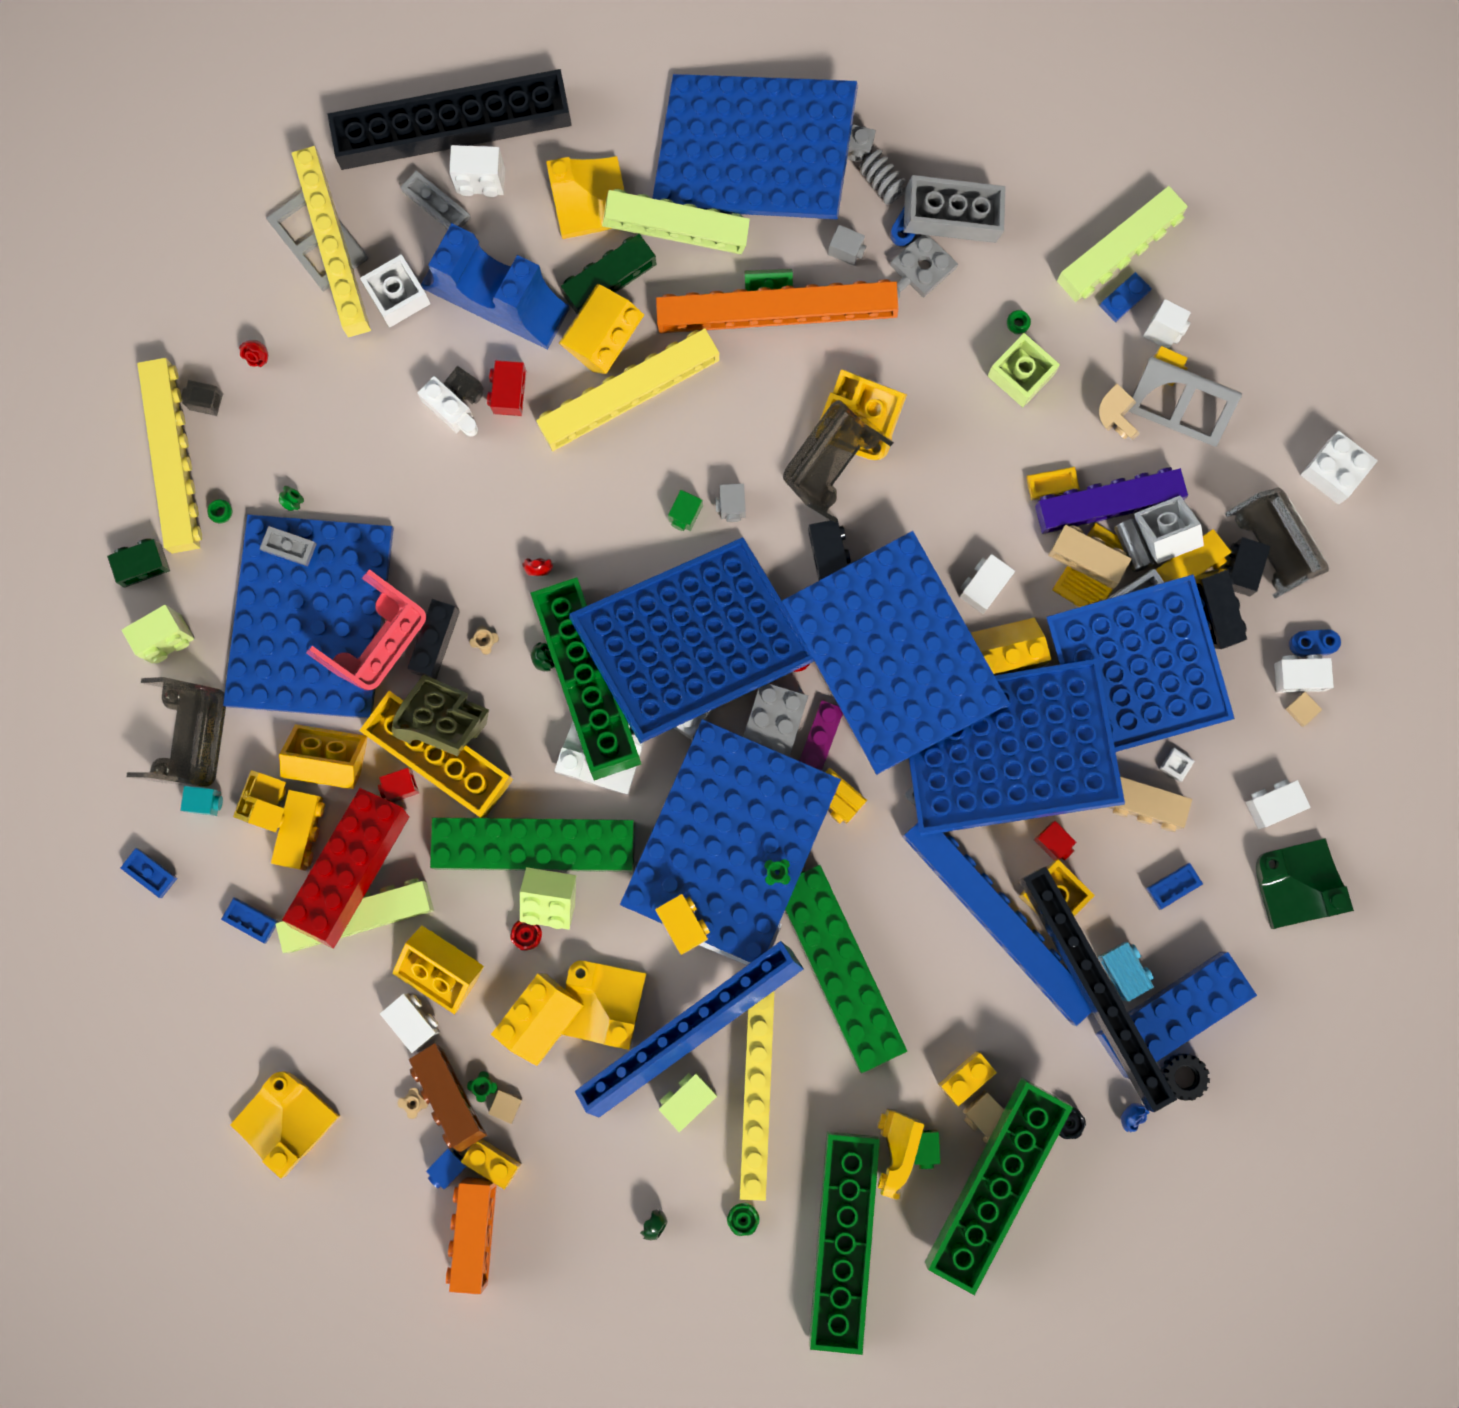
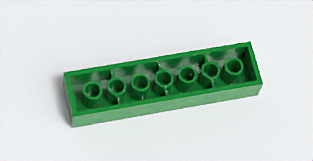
M576 577L531 592L530 594L593 780L595 781L641 765L627 720L569 618L570 613L587 606L578 578Z
M432 818L430 868L435 870L525 871L527 867L546 871L634 872L635 822L634 820Z
M821 865L801 873L786 906L785 913L856 1066L862 1074L908 1051Z
M1021 1077L925 1260L929 1271L975 1296L1073 1109L1068 1102Z
M828 1131L826 1134L809 1334L810 1350L863 1355L880 1146L878 1136Z

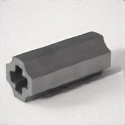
M1135 519L1126 520L1114 527L1121 546L1127 553L1126 556L1132 558L1129 564L1133 572L1144 570L1154 564Z

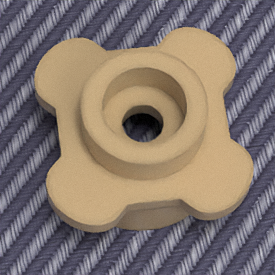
M480 626L469 643L471 647H477L484 655H488L492 651L493 644L498 642L499 637L496 633L488 631L485 626Z
M417 1088L409 1089L408 1094L397 1102L398 1107L403 1108L407 1112L409 1119H415L418 1112L428 1107V1104L422 1095L419 1094ZM411 1101L415 1102L414 1106L411 1105Z

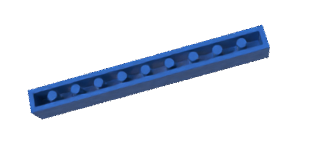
M918 823L902 836L1071 1025H1079L1092 1012L1070 971L1060 963L1062 960L1061 956L1053 948L1049 950L1043 944L1045 939L1037 930L1031 931L1025 924L1028 921L1024 915L1018 910L1014 912L1008 905L1011 903L1010 900L1001 891L997 893L991 887L993 884L992 880L985 873L980 874L974 868L976 863L968 854L964 856L957 849L959 844L950 835L946 837L943 833L921 836Z
M780 941L575 1090L585 1112L598 1118L804 970L792 949Z

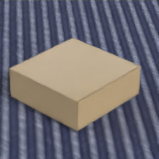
M1306 692L1298 696L1285 709L1301 727L1306 726L1322 711Z
M499 1089L488 1114L512 1124L523 1099Z

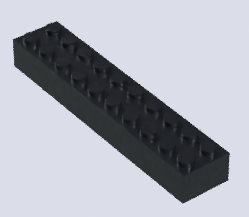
M561 69L327 113L335 158L341 170L449 150L451 145L470 146L572 126Z

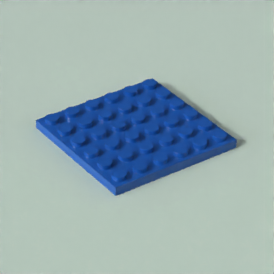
M1194 574L1046 617L1059 665L1092 659L1099 660L1115 752L1235 719Z

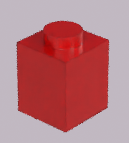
M409 768L379 777L381 782L378 785L379 793L382 798H386V800L392 803L420 794L413 771Z
M1056 821L1051 822L1034 839L1053 860H1060L1062 858L1065 861L1075 851L1072 847L1077 843Z

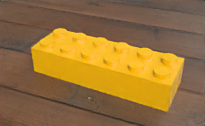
M388 691L359 731L477 816L486 818L514 779L467 745L458 756H455L419 740H413L409 744L396 738L392 734V724L394 716L403 700L391 691Z

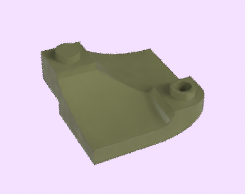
M422 675L396 712L392 724V734L409 744L413 740H419L458 756L473 737L477 738L487 724L489 709L468 701V693Z

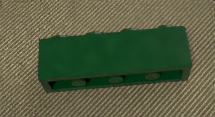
M640 234L634 237L630 236L617 249L607 251L602 256V259L596 263L592 262L586 265L578 275L568 277L563 282V285H561L562 294L576 314H578L597 284L616 293L656 266V255Z

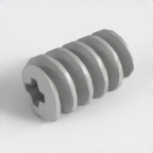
M878 149L861 162L859 166L860 173L866 176V180L869 183H872L874 190H878V195L884 197L883 201L886 204H891L905 193V187H902L906 180L905 178L896 179L900 172L897 170L891 173L894 165L891 163L885 166L888 157L885 156L879 159L883 151Z

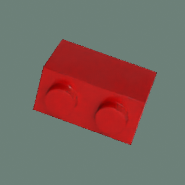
M495 360L494 368L490 369L489 374L490 383H493L492 391H488L487 405L491 407L493 414L522 416L527 371L524 362Z

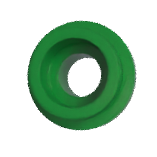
M1016 310L1009 314L1006 323L1012 333L1023 334L1029 329L1031 319L1026 312ZM1020 320L1022 322V325L1017 326L1015 325L1014 321Z
M218 499L210 503L207 513L213 522L222 524L231 518L233 510L227 501ZM224 509L223 515L218 516L217 511Z

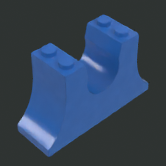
M451 223L428 264L430 269L421 283V287L424 290L547 350L570 310L569 306L559 299L547 286L539 265L519 255L516 256L511 266L505 265L484 252L473 233Z

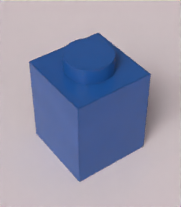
M448 1148L426 1171L430 1175L428 1177L429 1181L436 1188L442 1187L446 1189L467 1167L461 1163L463 1156L456 1149Z

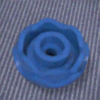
M1132 1103L1121 1115L1122 1127L1126 1132H1136L1139 1124L1146 1122L1147 1114L1150 1112L1143 1104Z

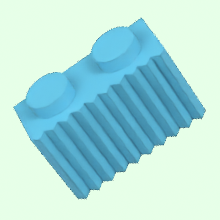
M1123 942L1098 956L1121 999L1125 1002L1131 1001L1154 987L1151 982L1154 980L1152 973L1146 966L1142 967L1138 960L1141 957L1138 949L1134 944L1130 945L1128 942Z

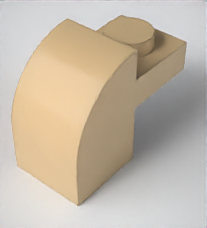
M1118 384L1102 399L1099 408L1100 420L1108 431L1116 424L1117 428L1115 431L1122 438L1130 437L1134 440L1140 433L1123 416L1136 404V401Z

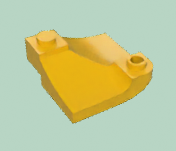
M565 157L546 161L562 239L612 229L603 227L602 223L608 191L615 189L624 190L618 157L586 160Z
M841 370L833 393L830 392L814 439L870 460H881L886 457L890 449L893 431L907 394L847 370ZM877 443L881 447L878 453L874 451V445Z
M588 961L574 962L568 971L565 990L584 1006L562 1035L630 1050L647 973ZM580 968L584 969L586 973L583 978H578L576 975L577 970Z
M280 1071L270 1076L258 1094L230 1126L248 1142L263 1160L262 1162L282 1179L289 1174L303 1156L308 1154L340 1115L296 1076L286 1071ZM278 1080L284 1083V1087L281 1090L276 1086Z
M887 1109L886 1114L881 1113L878 1128L881 1129L880 1134L886 1137L889 1167H887L886 1174L881 1173L878 1188L881 1189V1195L900 1199L899 1189L906 1183L912 1171L924 1124L918 1119L909 1117L907 1114Z

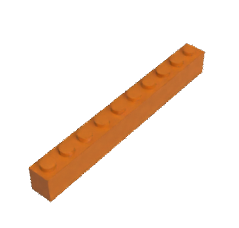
M887 279L879 280L877 283L857 281L850 285L832 283L829 286L819 287V285L810 284L805 286V288L784 286L781 289L771 290L770 288L763 287L757 291L737 289L730 293H723L722 291H712L709 294L690 292L685 296L665 294L662 297H656L659 333L898 318L897 281L891 282Z

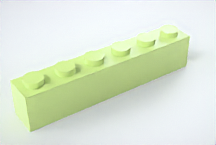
M1168 186L1063 270L1057 282L1075 302L1082 297L1084 299L1088 298L1095 291L1094 287L1099 283L1103 285L1108 282L1116 269H1124L1131 262L1130 258L1135 254L1140 256L1149 247L1148 244L1153 239L1157 242L1167 233L1166 229L1171 225L1176 227L1185 218L1183 214L1188 206Z
M615 189L608 191L602 226L742 255L747 243L750 219L736 213L729 215L721 213L717 209L705 210L697 208L693 204L681 205L669 199L656 200L645 194L632 195L627 194L624 190Z
M419 878L405 881V886L395 889L394 885L379 889V894L372 896L370 892H367L341 938L433 912L434 908L427 882H419ZM283 921L276 923L283 953H291L322 944L290 928Z

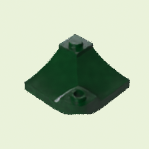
M1326 838L1265 852L1257 859V879L1271 929L1354 911L1347 886L1342 882L1336 869ZM1270 860L1275 861L1276 865L1273 869L1269 867Z

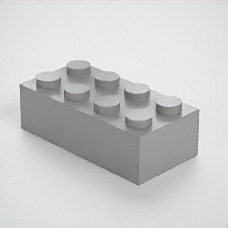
M912 175L905 187L904 233L996 243L1004 232L1005 186Z
M772 684L759 687L743 737L790 757L808 696Z

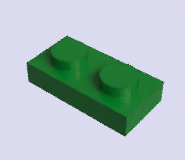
M792 269L745 271V290L757 291L763 287L775 290L781 289L784 286H793Z

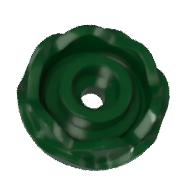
M537 643L530 653L532 663L537 670L550 672L555 665L548 644Z
M657 1209L652 1211L651 1218L645 1221L644 1230L640 1232L644 1236L643 1239L652 1241L660 1237L668 1223L665 1213L661 1209L659 1211Z

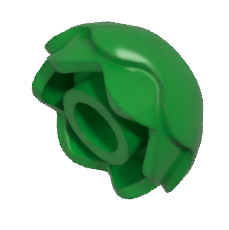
M739 1203L733 1206L727 1216V1224L737 1236L752 1235L760 1222L756 1209L747 1203ZM742 1217L746 1218L744 1222L741 1221Z

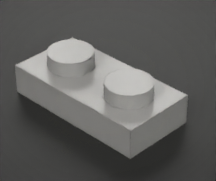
M268 526L260 550L308 567L316 543Z

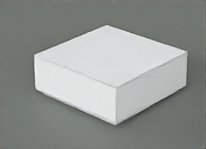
M1172 748L1159 769L1178 782H1182L1195 761L1176 748Z

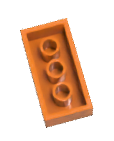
M466 1177L459 1183L458 1187L454 1188L453 1203H457L456 1214L453 1213L451 1218V1230H455L454 1239L453 1241L450 1240L448 1257H452L451 1268L448 1267L446 1272V1284H450L449 1292L481 1294L488 1285L497 1185L486 1178Z

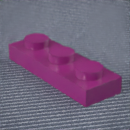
M821 700L801 754L800 762L822 771L843 715L839 706Z

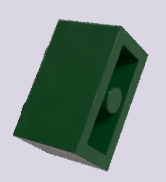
M150 538L143 539L137 542L138 545L130 548L121 547L116 549L113 554L108 555L107 558L115 582L126 588L170 572L164 550L159 542Z

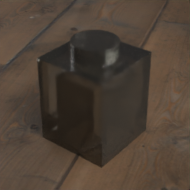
M188 380L187 386L182 390L181 399L182 403L191 411L217 416L223 393L217 386Z

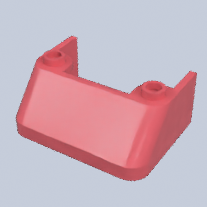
M369 569L362 579L382 593L376 601L375 608L377 613L387 621L361 656L357 659L349 653H340L332 660L314 646L310 647L306 654L337 676L364 690H373L380 685L426 621L425 611L419 605Z

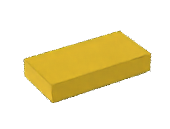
M1075 467L1027 475L1026 477L1031 501L1038 500L1049 494H1055V496L1064 495V492L1071 489L1080 490Z

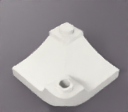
M572 721L567 738L561 749L555 772L628 795L637 766L594 781L574 722ZM632 735L640 757L644 742L640 744L637 737Z

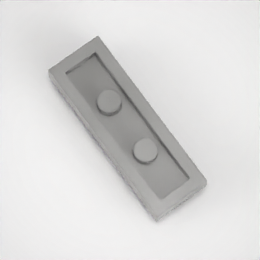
M415 171L400 187L403 193L447 229H449L451 223L462 228L470 219L469 213L418 171Z

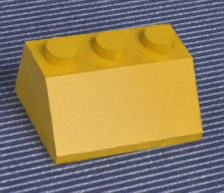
M597 284L561 338L559 344L592 372L607 374L644 317V314L626 298Z
M1035 617L971 632L994 676L1044 666L1051 661L1045 635Z
M295 724L279 753L280 777L354 789L361 775L367 736Z
M421 925L405 943L392 974L455 1015L476 984L484 966L436 935L433 931Z
M537 973L491 1035L509 1051L538 1066L584 1005L548 974Z

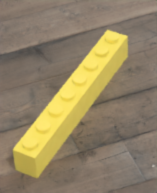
M315 146L291 152L341 326L348 338L369 332L371 328L322 160Z
M706 329L691 332L685 340L669 344L665 348L666 350L661 353L650 354L645 358L644 362L637 366L636 364L630 365L623 371L624 373L616 377L610 376L606 378L602 385L586 389L580 397L564 401L560 405L561 407L554 411L548 410L542 413L536 422L552 452L718 362L719 351Z
M167 358L139 362L137 365L163 545L172 554L200 549L199 541L202 540V532L200 527L197 526L196 517H199L197 504L193 501L195 485L193 480H190L189 471H192V464L186 454V448L189 447L186 434H183L182 425H185V417L179 407V402H182V396L179 388L176 386V380L179 378L176 366L172 365Z
M775 991L748 1009L740 1200L766 1201Z

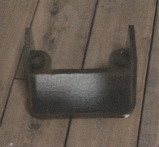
M840 400L835 401L786 467L783 480L806 506L835 523L838 519L829 510L837 499V490L833 484L859 448L871 449L880 440L889 446H892L894 442L851 407Z
M1281 488L1259 492L1225 513L1227 517L1236 515L1235 521L1241 529L1252 530L1260 543L1271 546L1268 558L1276 570L1273 573L1274 579H1272V584L1278 591L1272 594L1275 599L1329 571L1328 564L1289 497Z
M166 677L141 678V683L162 687V702L164 706L168 709L177 710L170 759L158 758L152 763L150 773L127 772L126 777L159 783L199 787L210 786L215 781L226 712V706H223L225 693L217 688Z

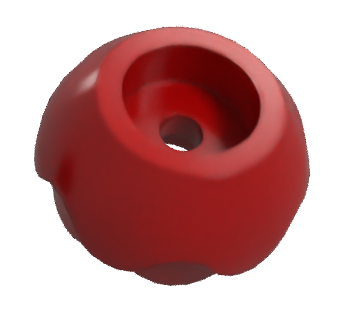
M247 340L240 345V357L245 359L250 366L262 367L268 362V350L260 341Z
M527 558L522 563L524 571L530 576H547L553 568L551 559L545 561L542 558L536 560Z
M520 920L513 925L510 934L512 943L523 951L537 947L542 938V930L538 924L530 925L520 922ZM525 932H528V937L524 936Z

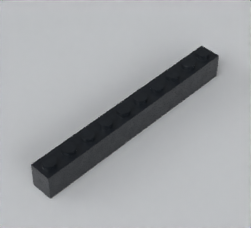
M1047 867L1040 868L1020 879V884L1145 1108L1148 1111L1156 1112L1176 1101L1174 1093Z

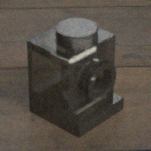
M459 366L453 370L443 383L462 402L467 400L471 404H476L483 396L482 391L484 389L481 382Z

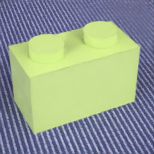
M697 1072L693 1076L688 1073L679 1081L678 1084L681 1087L674 1094L670 1090L660 1100L662 1105L658 1110L678 1132L683 1130L717 1097V1094Z

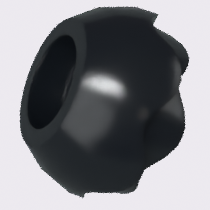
M1073 1107L1059 1134L1063 1139H1077L1082 1135L1086 1126V1120L1077 1108Z

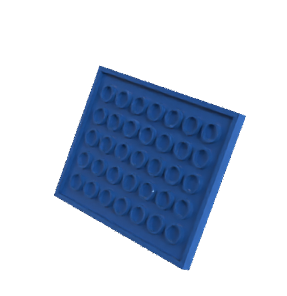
M673 74L652 199H669L676 204H693L700 209H717L721 213L838 220L858 90L857 81Z
M247 514L223 706L364 719L370 717L373 713L375 689L364 690L344 680L310 657L306 652L310 647L314 646L332 660L340 653H349L358 659L381 629L384 618L377 613L375 604L382 593L363 580L362 577L370 569L388 583L394 531L392 526ZM268 526L316 543L308 567L260 550Z
M914 531L782 600L876 775L1010 704Z
M743 537L572 612L569 616L640 744L814 662L784 604Z
M1098 659L995 675L1010 703L1008 706L909 758L921 836L1125 805Z
M702 719L620 905L663 924L655 909L683 894L685 899L690 896L697 908L693 912L698 921L703 919L710 933L706 934L708 940L704 943L747 962H753L764 954L770 946L841 779ZM782 859L788 860L790 863L788 868V875L791 878L790 882L786 885L782 883L768 885L765 882L767 877V869L764 867L765 862L768 860L773 862H780ZM776 870L775 874L779 875L780 871Z

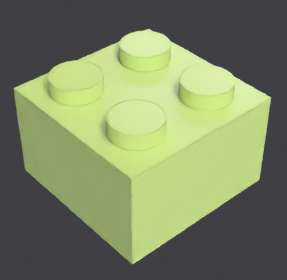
M1023 333L994 363L988 377L1023 408L1055 375L1060 364Z
M163 605L121 630L134 654L150 663L164 661L169 653L189 646V642L195 639L182 615L167 605Z
M526 867L520 889V922L570 930L575 909L576 875Z

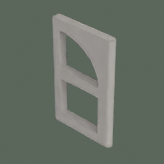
M302 192L266 219L324 292L330 287L327 274L321 278L304 256L318 246L315 233L296 246L280 225L281 222L306 205ZM340 222L354 270L364 263L368 256Z
M1151 356L1132 396L1136 404L1129 412L1217 447L1242 397V393ZM1167 383L1186 384L1170 419L1139 407L1143 399L1152 390ZM1195 389L1227 401L1211 435L1180 423Z

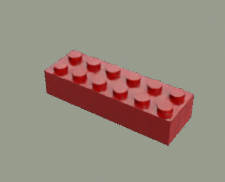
M359 788L282 921L290 928L334 949L410 817L403 807Z

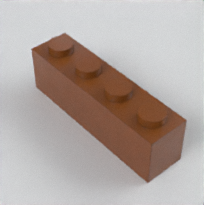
M434 1043L408 1059L412 1066L409 1069L416 1082H420L423 1088L420 1093L425 1102L431 1104L434 1110L431 1115L436 1124L442 1126L445 1132L442 1137L449 1148L462 1152L487 1136L455 1071L440 1046Z

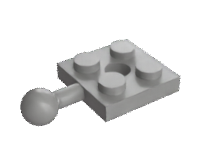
M921 234L891 261L890 266L902 277L897 282L898 300L900 292L909 284L924 298L958 266V263L929 235ZM925 260L929 262L930 268L922 269L919 267L918 262Z

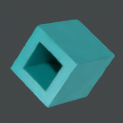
M184 786L180 811L217 816L223 804V797L220 796L221 791Z

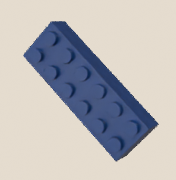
M1219 952L1128 1013L1154 1060L1157 1062L1256 997L1257 994L1229 952ZM1100 1030L1095 1033L1122 1076L1129 1079L1104 1032Z

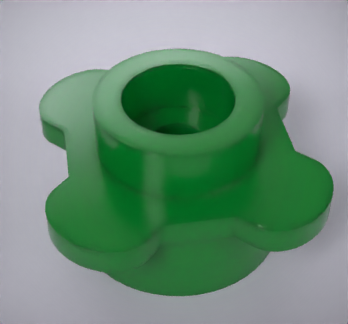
M284 486L283 492L279 494V503L289 511L299 510L300 503L304 502V498L300 493L289 486Z
M782 859L780 862L766 861L764 865L767 869L765 882L768 885H773L774 883L788 884L791 879L788 875L789 861L786 859ZM776 870L780 871L779 875L775 874Z
M482 1071L474 1081L468 1082L467 1089L472 1091L478 1102H484L489 1094L497 1091L498 1086L490 1080L488 1072ZM481 1084H483V1085L485 1086L484 1089H481V1088H480V1085H481Z

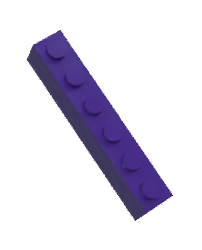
M1167 467L1159 470L1158 474L1149 475V473H1141L1134 476V479L1126 481L1125 478H1119L1111 481L1110 485L1105 486L1097 483L1088 486V490L1078 491V489H1071L1064 492V495L1055 497V494L1045 495L1040 498L1041 500L1036 504L1035 510L1041 532L1046 534L1062 530L1065 525L1077 527L1137 513L1177 496H1181L1185 500L1188 497L1181 468L1172 470V467Z

